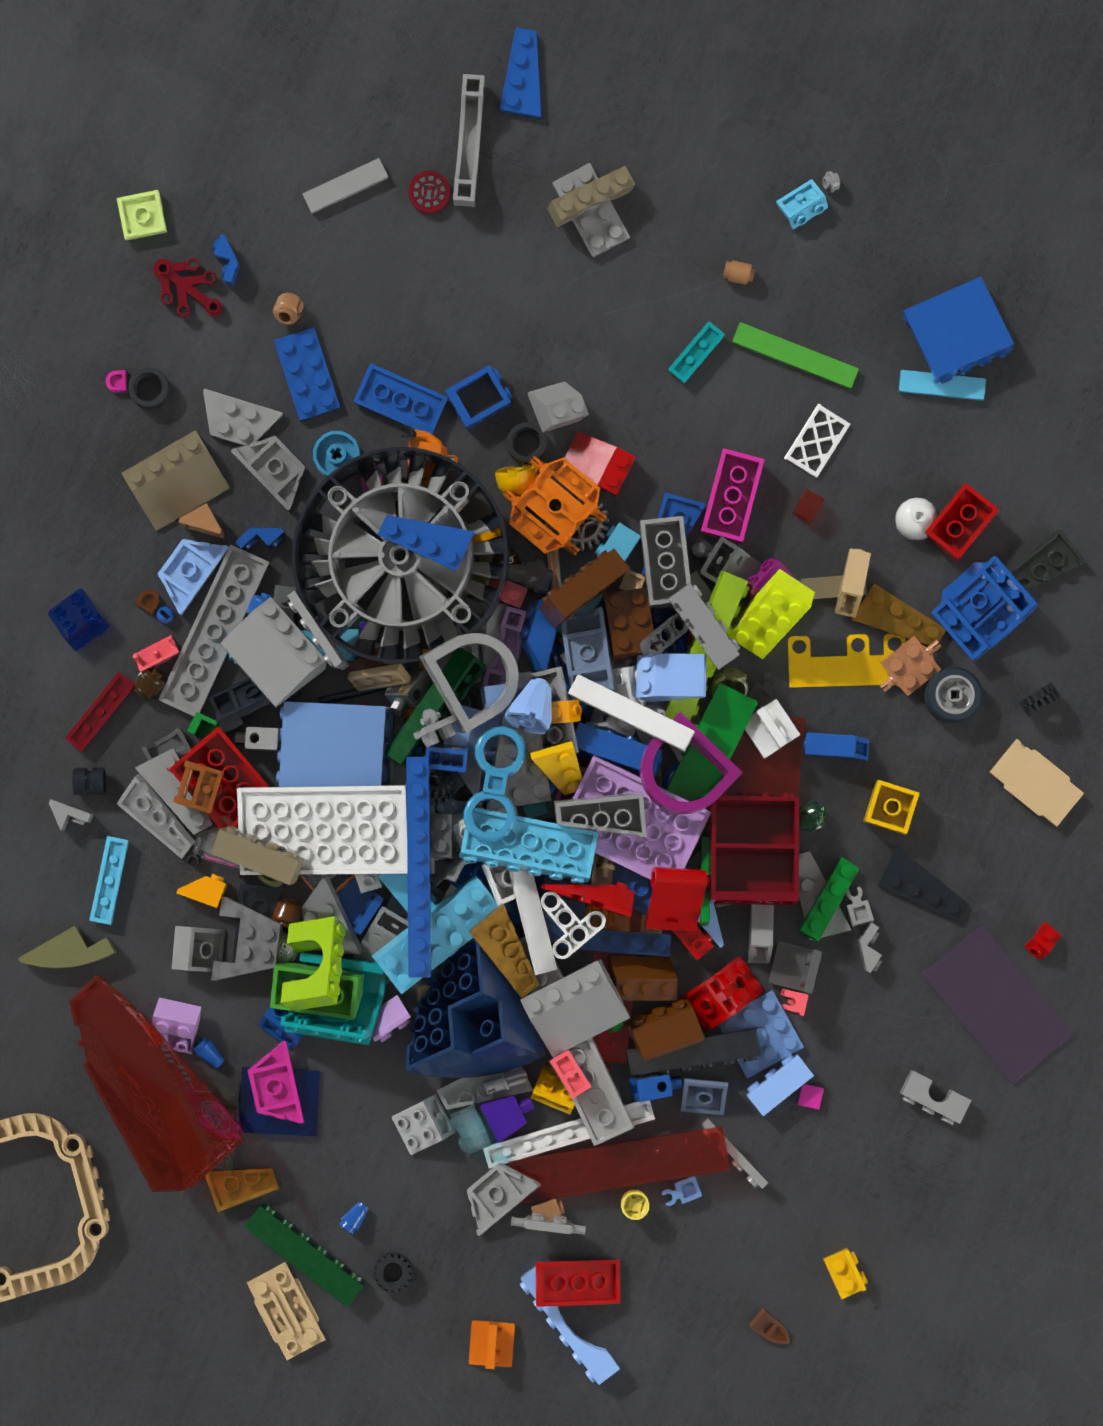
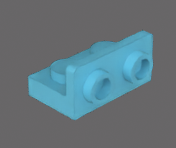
M812 179L776 201L779 209L789 220L792 229L804 225L808 220L823 213L828 208L824 193Z

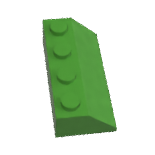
M291 962L275 964L270 1008L290 1011L281 1003L283 983L306 979L312 976L319 967ZM342 970L339 982L340 994L338 995L336 1005L294 1012L355 1020L363 995L365 973Z

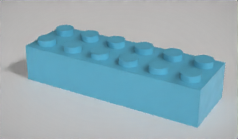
M475 875L431 909V971L470 941L473 936L469 933V930L498 907L496 900ZM408 928L372 955L401 994L423 978H408Z

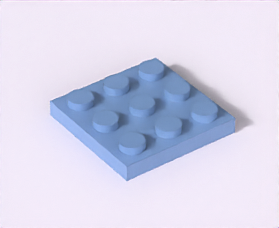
M773 990L751 1001L738 1013L718 1025L722 1033L757 1028L761 1051L760 1056H756L757 1060L744 1062L743 1058L737 1059L746 1078L804 1048Z

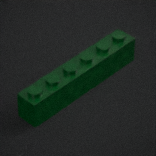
M458 648L442 670L459 703L463 701L486 667L477 657L462 648ZM434 683L385 752L389 758L406 768V757H424L426 754V746L422 738L415 739L413 735L415 732L427 727L426 724L422 725L420 723V719L423 718V712L427 709H432L435 713L439 712L441 717L438 721L452 716Z
M261 1205L244 1227L348 1307L364 1286V1283L361 1282L363 1278L354 1271L352 1273L348 1272L345 1269L346 1265L338 1258L334 1260L327 1255L329 1252L323 1246L318 1244L316 1247L310 1242L311 1237L303 1231L298 1233L294 1230V1224L288 1219L284 1218L282 1220L276 1216L277 1211L270 1205Z

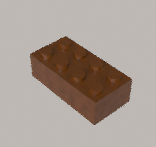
M614 548L609 552L604 550L594 561L588 562L575 575L572 574L565 579L559 587L556 586L549 591L547 596L542 599L543 604L539 607V610L555 629L618 582L630 568Z

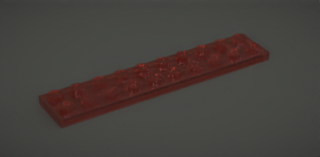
M723 1126L509 1161L510 1168L541 1184L519 1204L731 1169Z

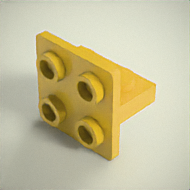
M544 1065L530 1099L570 1115L575 1106L573 1099H571L554 1069Z

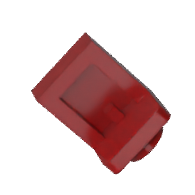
M1044 922L1032 939L1025 944L1024 948L1032 956L1042 960L1053 949L1061 934L1047 922Z

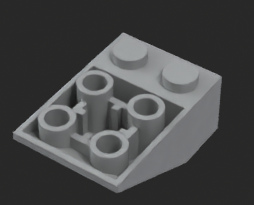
M382 906L360 944L363 952L355 954L353 958L375 961L372 955L407 929L408 920Z

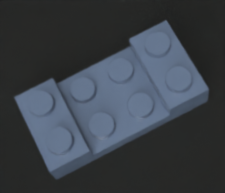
M598 607L592 613L572 615L561 624L570 688L579 674L616 692L607 637L606 614L603 607Z

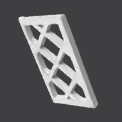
M818 404L784 459L817 478L847 431L850 423L827 410L821 404ZM818 411L826 415L827 421L815 423L814 418ZM839 422L844 425L840 434L834 435L832 423ZM828 424L830 436L819 439L816 427ZM813 428L815 440L803 442L802 437L806 430ZM832 440L833 445L828 453L822 454L820 442ZM816 443L819 455L807 458L804 446ZM801 447L803 459L796 460L791 457L795 448ZM820 458L821 464L815 472L809 468L808 461Z

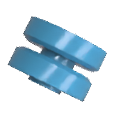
M330 431L322 435L316 441L313 449V460L319 472L325 478L345 462L361 455L356 440L348 433L342 431ZM335 454H341L342 457L340 459L334 460Z

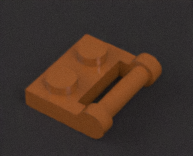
M185 760L184 767L186 768L178 794L174 796L173 802L211 813L223 771ZM193 771H200L192 800L185 799Z

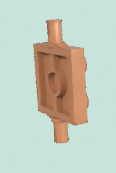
M915 636L911 637L880 662L887 670L889 678L879 686L886 692L895 684L909 696L941 670L932 655L942 647L941 644L935 640L926 648L920 644Z

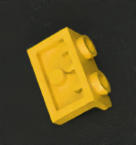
M845 1248L823 1258L841 1299L866 1290L865 1284L868 1282L863 1271L858 1272L856 1264L859 1262L854 1251L849 1252Z

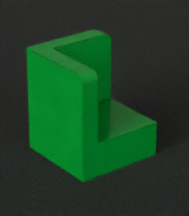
M196 712L187 731L204 739L217 727L221 729L217 721Z

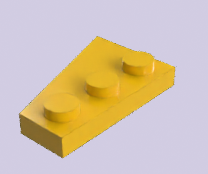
M572 741L530 753L535 764L564 795L577 791L582 775Z

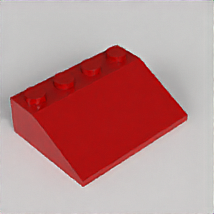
M219 727L214 729L169 768L180 783L186 768L184 767L185 760L223 771L211 813L206 812L219 829L227 828L228 826L235 827L238 824L237 788L269 787ZM197 770L193 771L188 792L192 797L200 771Z

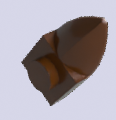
M763 1308L749 1324L754 1331L772 1343H790L785 1327L777 1318Z

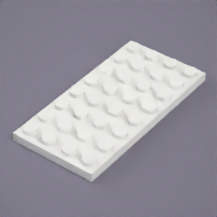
M407 785L237 788L239 833L244 835L253 834L260 837L259 841L267 843V841L279 845V849L284 851L290 849L298 852L299 857L304 858L299 874H407ZM240 865V875H263Z

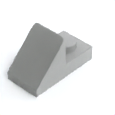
M52 799L49 801L61 831H65L70 816L73 817L71 821L84 825L85 822L91 823L92 814Z

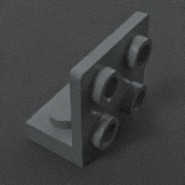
M779 941L768 982L812 994L822 951Z

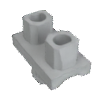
M432 709L425 710L420 723L422 725L426 724L427 727L413 734L415 739L422 738L425 746L428 748L440 742L435 732L437 730L443 741L456 735L452 723L456 721L454 715L438 721L441 717L439 712L435 713Z

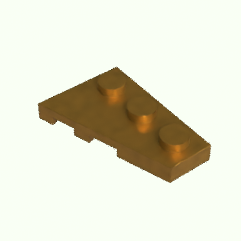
M272 1168L203 1171L218 1213L280 1189Z

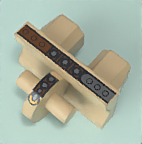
M594 853L589 884H612V874L615 870L614 862Z

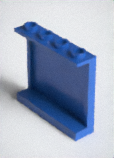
M978 277L903 311L902 318L905 324H909L934 376V384L938 382L944 384L952 380V376L959 373L960 375L967 374L972 370V367L980 365V367L985 366L992 361V358L997 356L999 358L1005 357L1011 353L1010 350L1014 346V342L982 277Z

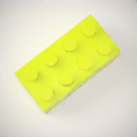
M779 569L738 614L737 618L732 621V631L729 638H734L738 644L764 659L811 608L815 592Z

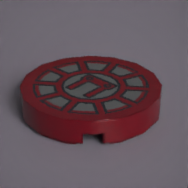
M423 171L417 174L411 180L408 188L409 200L418 211L426 214L439 212L448 204L451 196L450 185L447 179L435 171Z

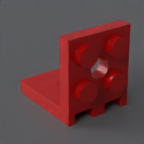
M738 956L712 977L684 994L680 999L686 998L694 1009L700 1027L706 1033L738 1013L763 993L764 989L746 963ZM705 1001L710 1004L711 1009L706 1006Z

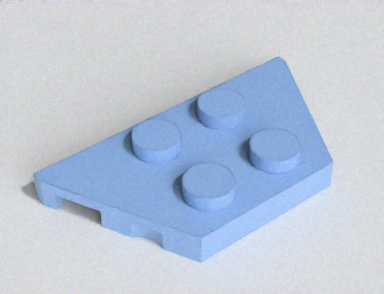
M182 539L158 575L179 614L183 615L227 553L228 546Z

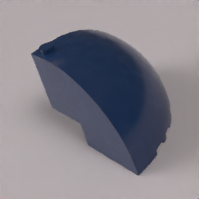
M474 938L463 945L453 957L449 956L445 960L446 963H444L440 972L436 970L428 982L430 987L425 997L421 996L415 1012L418 1014L409 1030L412 1032L411 1043L407 1045L406 1071L439 1078H471L511 1071L546 1057L544 1042L520 1001L523 998L518 995Z

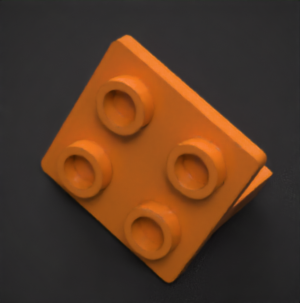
M473 1320L471 1324L469 1364L484 1365L486 1369H494L495 1366L512 1367L515 1324Z

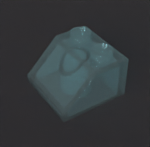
M475 1103L450 1114L452 1118L449 1119V1123L453 1131L457 1130L461 1137L458 1139V1143L462 1151L466 1150L468 1154L492 1145V1140Z

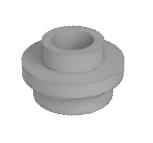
M832 171L826 172L822 180L823 187L829 193H833L839 189L840 179L837 173Z

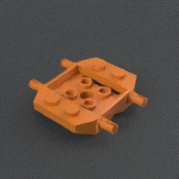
M534 456L529 463L537 468L540 473L520 497L515 496L507 488L501 495L512 503L509 525L544 554L563 547L575 556L576 552L580 549L570 542V538L589 515H593L601 523L607 517L597 506L600 487L565 458L544 464ZM552 476L554 479H556L573 495H575L579 500H581L584 503V505H582L577 499H575L571 494H569L565 489H563L550 477ZM557 499L560 501L561 508L559 511H552L549 508L551 500ZM525 507H529L534 513H536L540 518H542L546 523H548L560 534L557 536L555 533H553L549 528H547L543 523H541L537 518H535L531 513H529L525 509Z

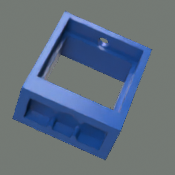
M490 365L445 390L466 430L511 406L510 399L513 397L507 387H502L499 382L502 380L496 368L492 370ZM488 375L500 394L502 401L471 418L456 392Z

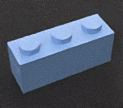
M790 1054L781 1061L783 1065L777 1070L772 1068L764 1075L766 1079L760 1084L756 1081L747 1088L749 1092L746 1096L762 1116L766 1115L814 1076L797 1054L795 1056Z

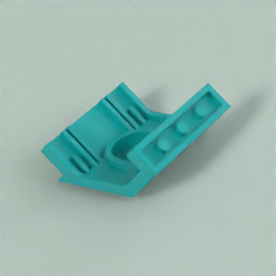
M301 952L300 961H303L302 964L320 967L323 953ZM342 956V970L365 973L363 995L355 1020L289 1011L287 1015L281 1016L280 1025L285 1026V1032L369 1045L385 998L388 976L375 961Z

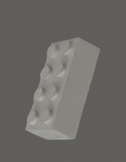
M683 516L640 520L650 609L673 607L668 598L687 584H691Z

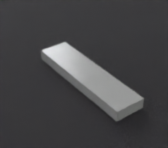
M380 158L302 194L311 214L388 179V175Z

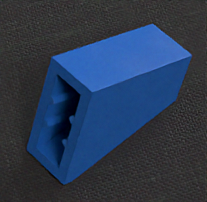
M807 732L803 741V748L805 754L811 756L868 761L869 739L854 735Z

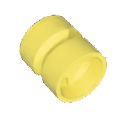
M632 1189L622 1196L621 1208L627 1218L639 1220L647 1215L649 1201L644 1192Z

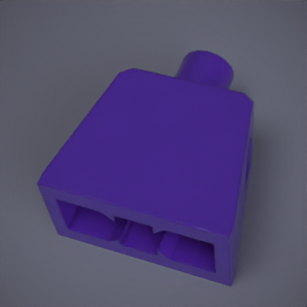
M515 1095L499 1098L480 1105L498 1143L527 1123L524 1114L535 1109L530 1097L518 1102Z

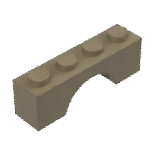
M623 166L552 200L547 210L556 226L559 227L601 202L613 201L630 193L635 183L626 166Z

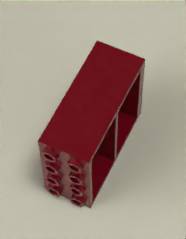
M724 792L710 805V904L795 906L799 902V797H794V793H781V796H772V793L764 792L759 793V796H751L749 792H738L737 796H729V792Z

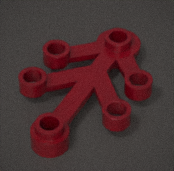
M190 258L187 262L172 264L168 259H159L153 265V273L161 280L162 294L160 300L164 305H171L174 301V297L170 293V279L177 286L179 302L177 313L181 318H187L191 313L187 304L186 292L205 306L209 316L218 317L222 314L223 306L219 300H210L192 286L204 283L208 285L214 284L217 277L213 271H206L204 275L180 277L175 272L185 270L196 272L200 268L199 261L196 258ZM191 262L197 263L195 268L189 267ZM161 266H167L165 272H160ZM209 274H212L214 276V279L212 281L206 280V277ZM170 295V301L165 302L163 300L164 296ZM212 304H217L218 306L215 311L210 310ZM182 308L188 309L185 315L180 314Z

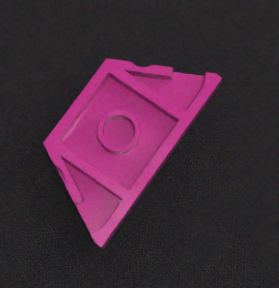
M283 1041L248 1070L257 1113L301 1124L304 1123L287 1041Z

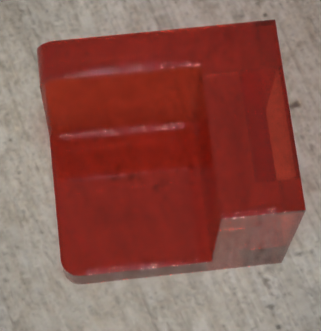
M806 489L792 514L811 524L825 499Z

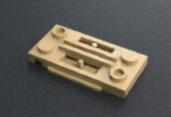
M1018 739L1011 744L989 772L1004 784V788L1038 816L1042 815L1056 827L1084 794L1070 782L1069 776L1038 751H1031L1028 747H1025Z
M286 1262L247 1282L255 1298L254 1303L274 1342L279 1344L286 1360L326 1340L318 1324L319 1317L301 1282L298 1278H294Z

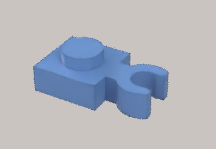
M694 1175L675 1182V1190L665 1189L661 1192L662 1195L668 1193L672 1195V1200L666 1202L667 1206L673 1205L679 1198L682 1204L702 1196Z

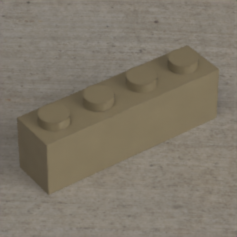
M233 826L219 829L211 854L288 885L297 882L304 862V858L299 857L298 852L290 849L284 851L279 849V845L269 841L264 843L259 841L260 837L253 834L244 835L239 833L240 829Z

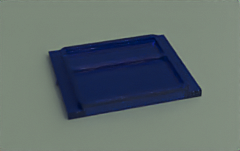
M242 1067L238 1132L317 1136L320 1071L293 1070L304 1123L300 1124L257 1113L248 1070L251 1067Z

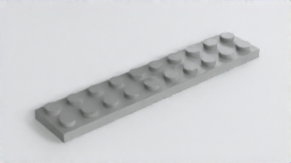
M523 937L519 941L534 972L526 937ZM556 958L557 970L535 975L539 985L525 997L564 978ZM593 1037L568 1049L591 1085V1088L573 1098V1102L594 1146L634 1128Z

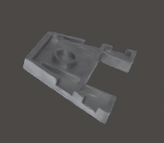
M222 896L219 916L240 918L235 963L214 961L211 980L218 981L273 969L274 965L279 962V947L283 924L229 897Z

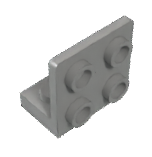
M436 1094L392 1116V1120L411 1155L455 1133Z

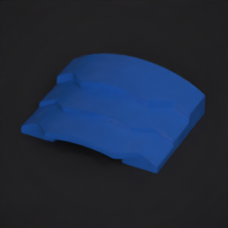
M995 555L987 563L974 562L955 581L942 591L941 604L931 613L971 660L976 661L1020 625L1037 608L1039 603Z

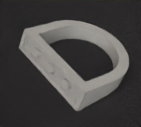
M480 633L456 636L419 657L450 713L455 716L456 723L462 733L469 732L501 713L515 696L519 680L516 660L507 646L492 636ZM474 643L487 646L498 654L505 667L506 683L500 697L492 705L468 718L438 666L437 660L463 645Z

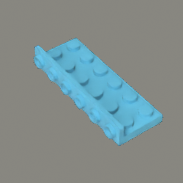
M475 807L472 819L479 830L493 833L505 825L507 814ZM516 816V821L510 833L505 838L495 842H484L475 838L465 826L459 857L464 858L463 860L468 863L479 861L484 862L489 867H498L499 865L507 867V870L513 872L524 870L533 876L544 874L549 875V878L553 880H562L564 878L571 880L574 884L583 885L588 883L590 879L598 832Z

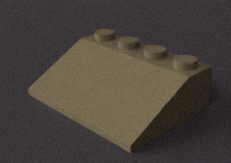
M196 430L121 473L156 531L230 489Z

